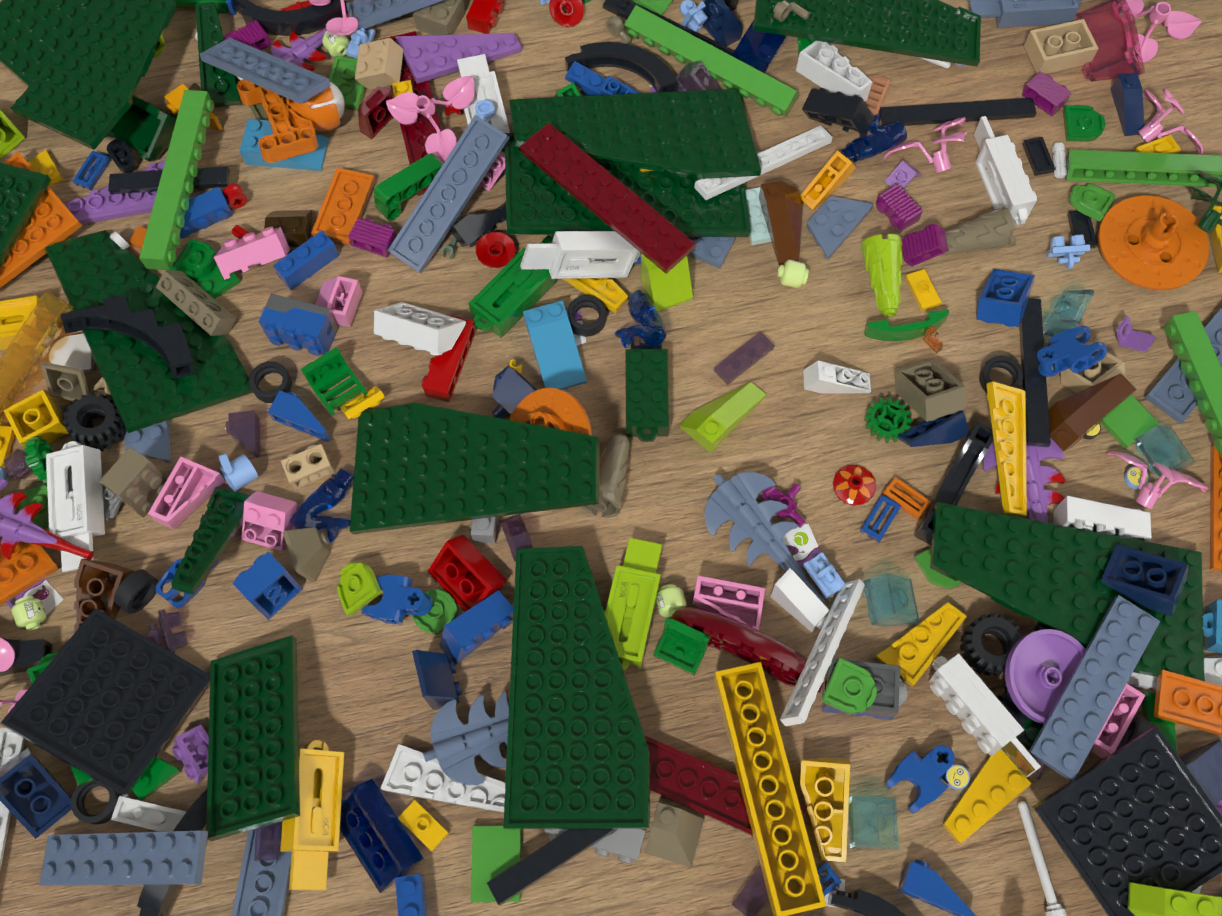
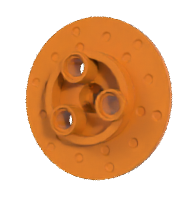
M1142 195L1122 200L1106 213L1099 227L1098 243L1106 263L1122 279L1141 288L1164 291L1185 286L1201 273L1209 256L1207 234L1196 226L1199 220L1182 205L1163 197Z
M542 388L530 393L516 406L509 418L512 421L592 435L588 416L580 402L570 393L557 388Z

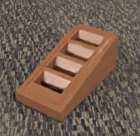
M874 74L871 79L872 85L868 99L864 103L876 107L867 106L876 118L889 90L891 80Z

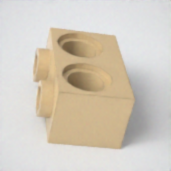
M322 444L312 445L303 452L290 454L286 459L281 460L288 481L294 490L335 473ZM322 458L319 463L313 464L316 459ZM301 467L298 472H293L295 468Z

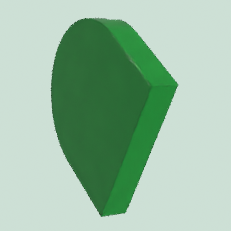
M1065 105L1063 117L1066 141L1089 142L1096 140L1105 129L1106 122L1104 116L1094 111V108L1090 106Z
M190 239L173 263L171 270L183 271L191 279L201 278L208 274L215 266L214 256L216 252L209 244Z

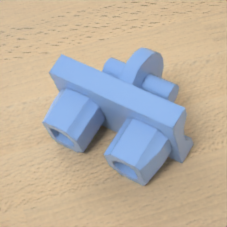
M683 1L680 5V12L685 17L681 25L689 27V29L695 32L702 29L703 23L708 19L703 11L706 6L703 1L700 2L696 8L693 1Z
M361 28L353 32L346 55L358 58L359 45L372 42L376 34L375 30Z
M1083 235L1071 236L1070 246H1065L1063 236L1053 237L1050 241V249L1046 252L1047 258L1064 256V258H1058V264H1065L1066 269H1072L1074 263L1080 262V257L1074 256L1084 255L1085 252L1090 251V245H1085Z
M823 552L803 564L826 599L846 586Z

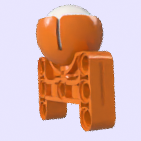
M245 79L238 82L237 89L241 102L248 106L262 103L273 134L262 137L258 142L262 158L265 162L273 163L313 152L318 148L315 130L330 131L340 125L345 101L336 85L330 82L331 86L322 93L316 94L309 98L307 102L300 104Z

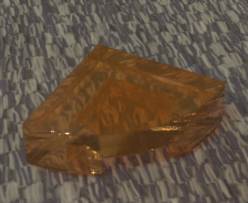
M931 326L927 329L922 340L937 354L943 349V343L939 342L937 338L939 333Z

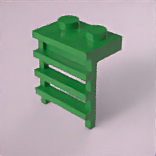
M337 347L300 369L310 387L332 416L336 414L334 409L361 392L364 395L368 394L367 390L346 364ZM350 376V378L322 395L323 392ZM356 384L355 387L328 403L329 400Z
M667 617L664 622L663 635L653 657L695 676L708 648L710 636Z

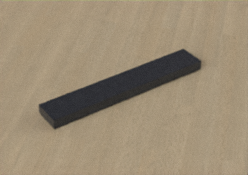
M228 166L197 168L198 173L194 177L193 189L220 188L229 185L230 170ZM162 171L110 174L108 191L110 194L157 192Z
M569 829L487 882V885L497 904L501 906L617 829Z

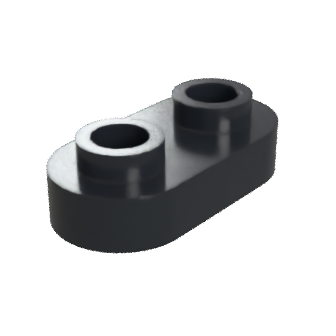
M115 139L107 145V152L121 172L130 173L137 168V160L123 140Z

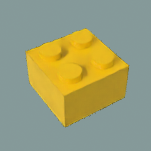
M44 390L3 410L19 443L24 448H26L24 443L36 436H41L43 440H47V444H50L68 434L63 423L64 419L55 401Z

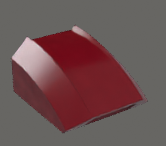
M377 86L358 107L360 132L370 139H373L394 118L386 104L387 100L393 99L391 91L387 87Z

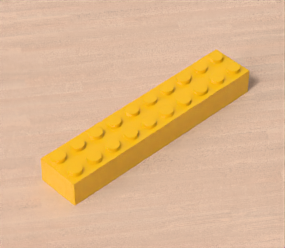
M758 662L717 671L713 679L773 916H789L826 907L762 664Z

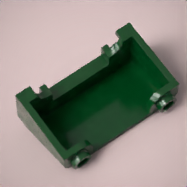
M133 94L131 99L133 101L132 106L107 135L123 140L127 145L138 150L137 152L141 153V158L151 162L152 159L157 160L170 145L177 117Z

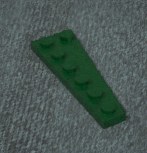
M215 3L195 4L201 91L208 92L211 100L214 102V107L242 105L235 76L201 60L200 53L221 43L225 38Z
M215 487L207 504V510L200 519L199 528L193 534V541L187 547L185 556L181 560L171 582L172 589L193 595L196 593L243 524L244 501L251 495Z

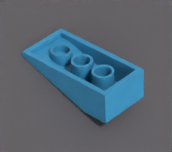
M247 120L240 147V153L246 165L322 171L329 141L328 137L316 134L318 148L313 152L268 163L262 158L258 142L262 137L273 134L269 121Z
M563 301L523 311L525 326L545 388L563 390L587 383Z

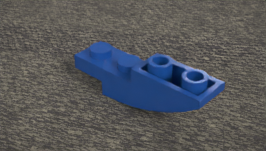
M574 61L565 76V80L573 82L574 85L581 88L580 93L585 96L639 93L611 76L607 79L576 61Z

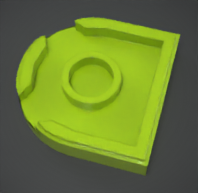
M352 562L341 570L337 593L346 616H352L380 595L382 591L373 570L367 564Z

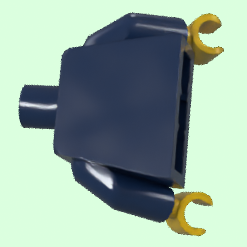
M514 359L510 361V367L504 368L495 376L492 397L499 404L492 413L497 418L503 419L508 412L512 414L516 406L527 395L538 390L520 374L522 372V364L515 367L516 360Z

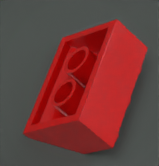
M464 534L446 541L428 569V573L451 595L465 612L498 590L501 591L508 581Z

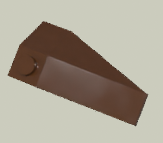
M782 181L761 184L759 202L778 265H784L789 259L799 261L803 205L798 189Z
M1118 374L1056 402L1049 409L1050 438L1063 451L1072 448L1137 389L1122 374Z
M81 558L74 579V588H76L74 609H76L77 615L74 633L95 608L116 619L121 607L114 601L115 592L124 579L133 573L134 570L112 563Z

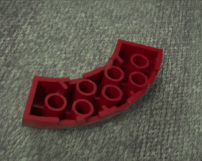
M685 606L676 610L671 616L672 619L710 636L708 647L718 650L722 648L750 664L761 662L765 672L787 686H796L808 659L781 641L746 624L714 612ZM823 683L821 684V686H820V688H819V690H818L819 693H820V691H821V689H822Z

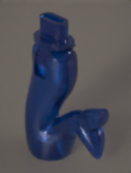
M874 115V121L869 129V132L873 135L862 136L846 145V148L841 149L840 153L853 162L874 157L907 139V131L903 123L896 121L881 126L879 125L881 115Z
M637 290L628 297V307L632 319L641 325L622 328L614 334L617 338L621 339L624 348H628L634 337H640L649 346H657L666 338L663 320L647 295L642 293L641 290Z
M340 468L335 475L332 474L331 478L322 483L299 506L290 523L296 529L316 527L320 530L325 528L329 542H333L337 538L339 530L350 526L351 520L330 516H317V514L338 505L345 497L346 492L350 488L349 484L354 477Z

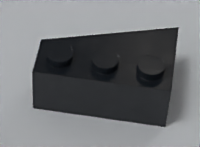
M822 88L819 90L811 89L802 108L809 119L828 126H832V124L840 125L843 127L842 131L849 132L850 129L859 132V137L866 138L875 118L860 96H846L841 92L831 93Z

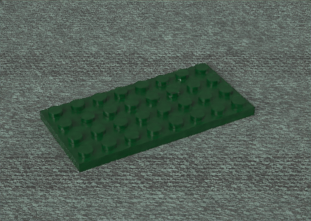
M293 635L211 660L207 840H219L300 816L297 639Z

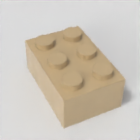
M1084 19L1031 30L1024 44V48L1036 73L1041 71L1044 74L1091 64L1099 49Z

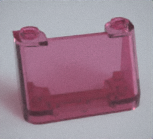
M1109 0L1077 14L1078 20H1085L1099 48L1093 61L1086 63V68L1083 69L1086 79H1090L1092 82L1116 79L1118 74L1138 73L1139 76L1145 73L1135 18L1126 0Z

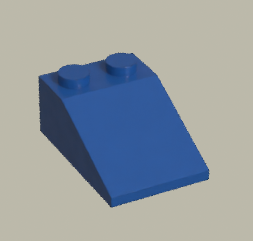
M993 269L979 297L976 320L986 323L1004 324L1008 327H1019L1035 275Z

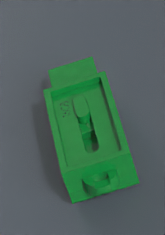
M547 235L539 244H551L553 238ZM525 248L468 303L475 325L479 330L483 332L491 330L502 338L523 317V311L530 310L556 283L555 279L551 278L548 269H521L520 265L526 250Z

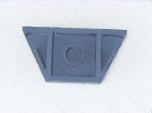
M830 196L807 222L806 227L808 231L814 236L817 246L821 247L824 252V258L827 261L873 208L872 203Z
M169 420L130 433L124 429L126 451L131 447L147 458H156L166 463H172Z

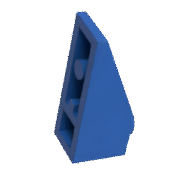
M283 391L278 392L268 410L273 421L330 442L331 438L325 428L302 403L298 395L290 391L287 393Z
M915 859L914 862L906 863L898 892L955 916H976L937 872L929 869L928 863Z

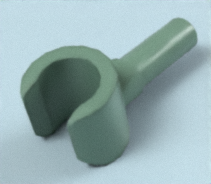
M454 236L449 246L442 248L441 253L443 257H445L447 252H451L449 257L454 259V248L457 242Z

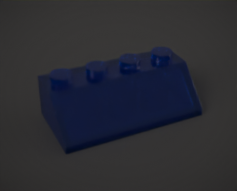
M753 20L731 56L765 73L787 36L754 31Z
M373 779L350 788L342 797L340 830L379 893H382L395 883L396 877H402L411 872L424 858Z

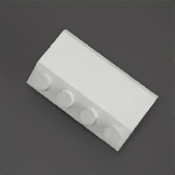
M404 302L374 310V334L382 336L385 340L398 341L400 345L413 346L416 350L429 351L431 355H442L443 352L451 350L466 325L464 320Z

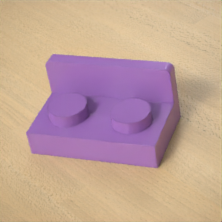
M202 725L175 737L172 748L175 758L183 762L185 774L190 780L193 779L196 784L200 783L202 777L208 774L209 736Z

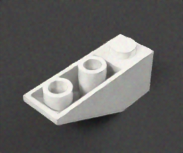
M816 361L803 370L805 390L822 394L871 393L870 373L822 361Z

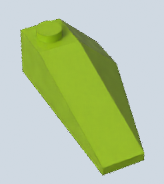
M749 382L694 410L679 427L708 452L712 453L767 394L752 382Z

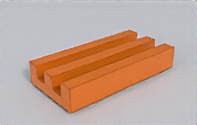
M894 477L882 493V495L902 505L901 509L919 520L931 504L929 499L897 477ZM894 485H896L897 487L908 493L910 496L918 500L920 503H922L923 507L916 503L914 500H912L911 497L896 489Z

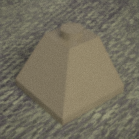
M47 362L40 364L50 397L73 401L76 398L78 400L81 399V396L85 394L90 396L82 369Z
M316 527L284 531L283 535L296 572L312 583L317 581L330 553L327 546L330 542L326 533H322Z
M658 803L645 853L692 867L704 819L685 810Z

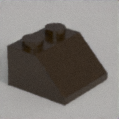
M272 211L265 217L264 229L268 227H273L274 229L281 227L289 247H299L310 239L312 211Z

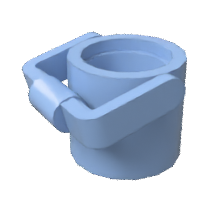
M226 453L218 456L221 464L220 471L229 487L235 492L258 478L256 470L244 454L230 462Z

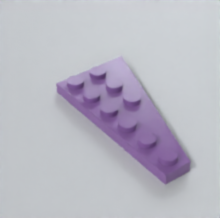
M514 33L395 36L396 43L404 49L403 57L417 84L460 71L458 59L485 54L487 62L522 51V47Z
M165 160L158 164L153 162L147 165V169L140 172L163 171ZM108 187L99 191L95 189L90 192L91 195L82 199L76 198L64 205L81 225L150 213L152 212L157 192L110 194Z

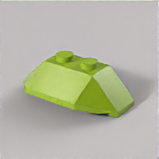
M1129 882L1128 909L1135 916H1222V897Z

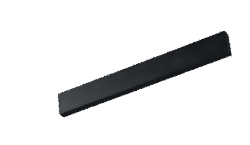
M605 0L603 3V9L626 20L637 5L734 58H739V52L631 0Z
M1033 98L880 107L879 113L882 127L942 124L962 117L966 118L965 122L980 121L983 116H986L987 120L1035 118L1036 109Z
M1029 298L1020 323L1023 390L1025 391L1026 446L1049 447L1051 440L1046 376H1042L1038 371L1039 361L1037 359L1038 351L1044 348L1041 299Z

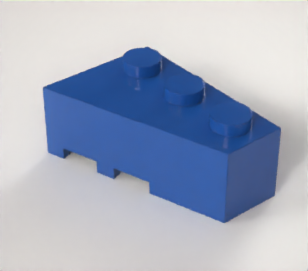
M498 590L446 624L440 640V647L457 665L485 641L492 638L500 629L507 628L513 622V606Z

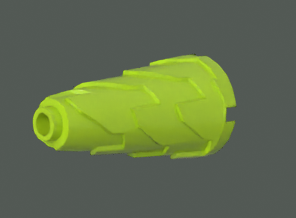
M879 234L861 242V253L863 254L866 272L868 271L871 289L874 291L877 309L881 314H884V317H893L899 311V304H901L902 238L899 235L887 234L888 239H883L882 234Z

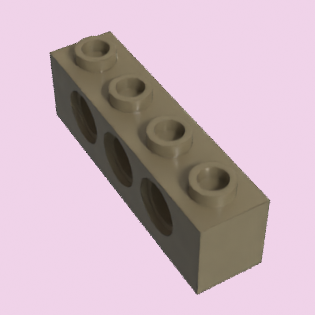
M164 270L156 288L211 336L228 335L237 318L183 271Z

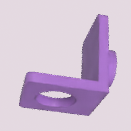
M902 160L885 182L890 187L898 183L904 189L915 176L921 177L922 174L909 162Z
M1125 316L1116 330L1119 346L1141 352H1147L1156 339L1154 335L1132 330L1130 317ZM1126 325L1125 332L1122 335L1123 328Z

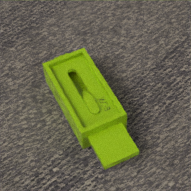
M629 538L623 566L616 565L605 611L623 671L629 666L637 668L642 666L661 575L656 574L662 544Z

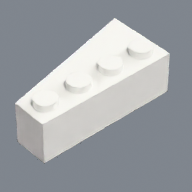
M815 41L800 52L796 67L798 73L831 93L841 92L846 96L857 95L863 98L864 102L868 99L872 81L857 67H852L849 64L850 60L846 56L842 57L837 53L838 49L834 45L830 46L827 42Z
M1066 496L1053 510V524L1146 542L1151 539L1150 513L1140 509H1129Z

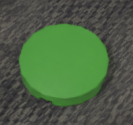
M440 589L425 591L424 594L430 596L433 601L432 609L424 616L413 615V620L420 630L428 634L443 633L444 626L457 618L455 600L449 593Z

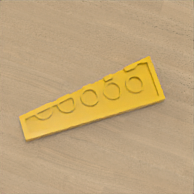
M992 381L987 383V400L989 401L1003 513L1024 517L1027 516L1025 391Z

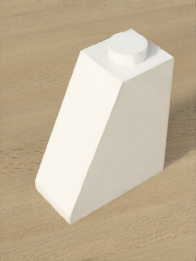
M789 568L775 584L770 597L811 632L816 627L820 630L824 625L829 609L796 573Z

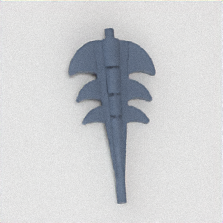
M743 472L727 481L720 474L715 476L713 480L719 487L708 499L704 512L705 523L710 534L715 536L721 525L732 520L734 525L729 534V545L732 552H735L737 546L742 541L751 538L753 542L750 544L747 552L748 565L751 566L761 554L766 553L785 572L789 568L793 570L824 604L826 601L811 585L782 540L788 532L796 529L798 525L792 522H779L772 525L770 522L776 513L787 509V505L773 500L757 502L759 494L768 488L774 487L776 485L775 482L769 477L756 472Z
M502 692L498 698L495 707V717L492 718L487 715L484 709V697L482 695L479 696L470 708L468 724H463L456 714L455 699L442 706L435 715L431 725L430 736L434 749L423 753L425 762L437 758L442 771L453 781L464 785L484 783V779L479 775L474 764V759L477 755H480L489 765L497 768H506V761L502 758L499 750V745L502 742H505L507 745L509 706L506 692Z

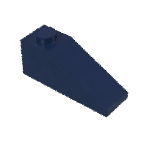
M1138 73L1118 74L1110 90L1124 136L1140 135L1138 131L1145 125L1143 91Z
M960 410L933 421L926 422L924 420L900 434L898 439L910 447L950 444L960 440L970 432L964 412Z

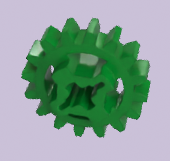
M888 397L886 402H884L883 398H880L878 403L873 401L871 408L868 407L867 415L864 418V421L868 422L865 428L872 429L870 436L876 434L878 436L877 441L885 438V443H888L890 439L896 443L898 436L911 428L909 425H911L913 419L908 418L911 411H905L907 405L903 404L900 406L899 399L894 403L891 397ZM879 411V415L875 418V414ZM902 422V426L898 429V424Z
M36 436L24 443L26 447L24 452L27 454L25 462L33 470V474L38 476L39 481L42 480L43 483H47L46 454L54 451L51 444H47L46 439L43 440L41 436Z

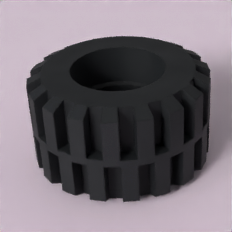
M90 393V396L85 394L81 396V399L78 400L76 398L73 400L74 404L68 405V412H64L65 420H63L65 429L72 441L98 449L101 452L106 447L111 449L113 443L118 444L120 442L119 437L124 436L123 430L126 428L111 397L106 398L104 394L96 396V393ZM105 418L103 423L97 427H85L92 419Z
M989 613L987 616L985 614L981 615L965 629L964 634L961 636L960 641L963 643L960 645V651H965L962 657L964 660L968 659V665L970 667L975 666V671L979 674L982 671H985L986 676H990L993 673L994 676L1005 673L1006 661L1010 650L1024 636L1018 633L1020 630L1018 625L1015 627L1012 625V619H1004L1005 615L999 614L997 617H995V613ZM982 634H991L1000 640L1003 647L1002 655H992L984 649L981 642Z

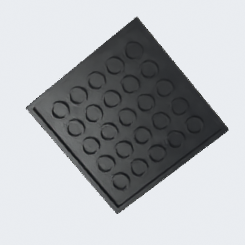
M95 608L5 716L1 724L126 798L209 686L210 674Z
M1157 726L1151 727L1032 807L1108 916H1135L1128 909L1129 882L1192 892L1222 872V816Z

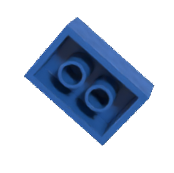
M269 552L256 558L254 564L248 570L239 573L236 580L232 583L268 620L303 590Z

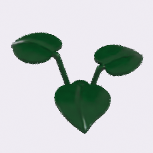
M1201 170L1202 178L1215 184L1217 191L1213 198L1200 189L1192 188L1191 200H1202L1211 203L1208 210L1196 224L1198 228L1211 234L1217 224L1222 226V219H1220L1222 214L1213 209L1215 204L1222 207V203L1217 200L1222 190V179Z

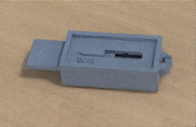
M968 0L971 12L980 15L981 18L995 17L998 28L1072 22L1082 0Z

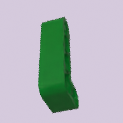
M430 153L384 180L373 191L375 207L388 221L395 220L401 213V202L429 186L444 163L434 153Z

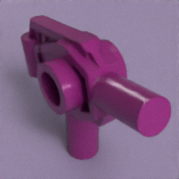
M794 483L786 495L779 492L775 486L763 491L762 499L764 501H779L787 505V509L776 513L779 517H789L799 528L806 524V521L796 512L797 504L793 501L801 489L798 484Z

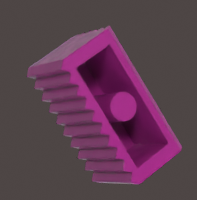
M257 20L247 23L241 29L238 28V30L224 36L225 40L232 38L259 50L271 46L268 35Z
M1041 71L1026 84L1022 96L1025 98H1033L1034 104L1041 108V110H1044V112H1047V114H1050V116L1056 114L1067 103L1071 95L1066 86L1058 84L1050 75L1044 74Z
M898 183L879 194L876 201L878 211L882 214L884 213L889 218L890 224L894 228L897 227L901 232L918 222L923 212L920 206L912 200V197Z
M357 218L352 231L348 235L353 247L370 251L386 258L390 254L388 251L389 247L397 237L392 226L376 224L370 218H365V220Z
M931 224L922 231L909 233L902 239L904 261L913 267L948 252L945 230L938 224Z

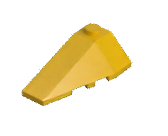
M822 757L801 760L800 786L807 805L821 860L846 862L850 759Z

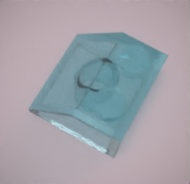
M1091 289L1066 290L1060 298L1056 296L1051 305V308H1053L1052 313L1048 312L1043 320V324H1045L1043 333L1052 337L1066 329L1077 327L1095 291Z
M1157 425L1134 439L1137 443V451L1140 455L1146 457L1149 462L1148 467L1155 475L1161 476L1163 473L1153 465V462L1162 464L1175 471L1195 462L1171 426Z
M885 573L863 581L865 584L864 595L867 599L868 616L871 620V625L889 627L920 622L911 579Z
M851 796L848 806L850 849L899 850L896 800L877 796Z

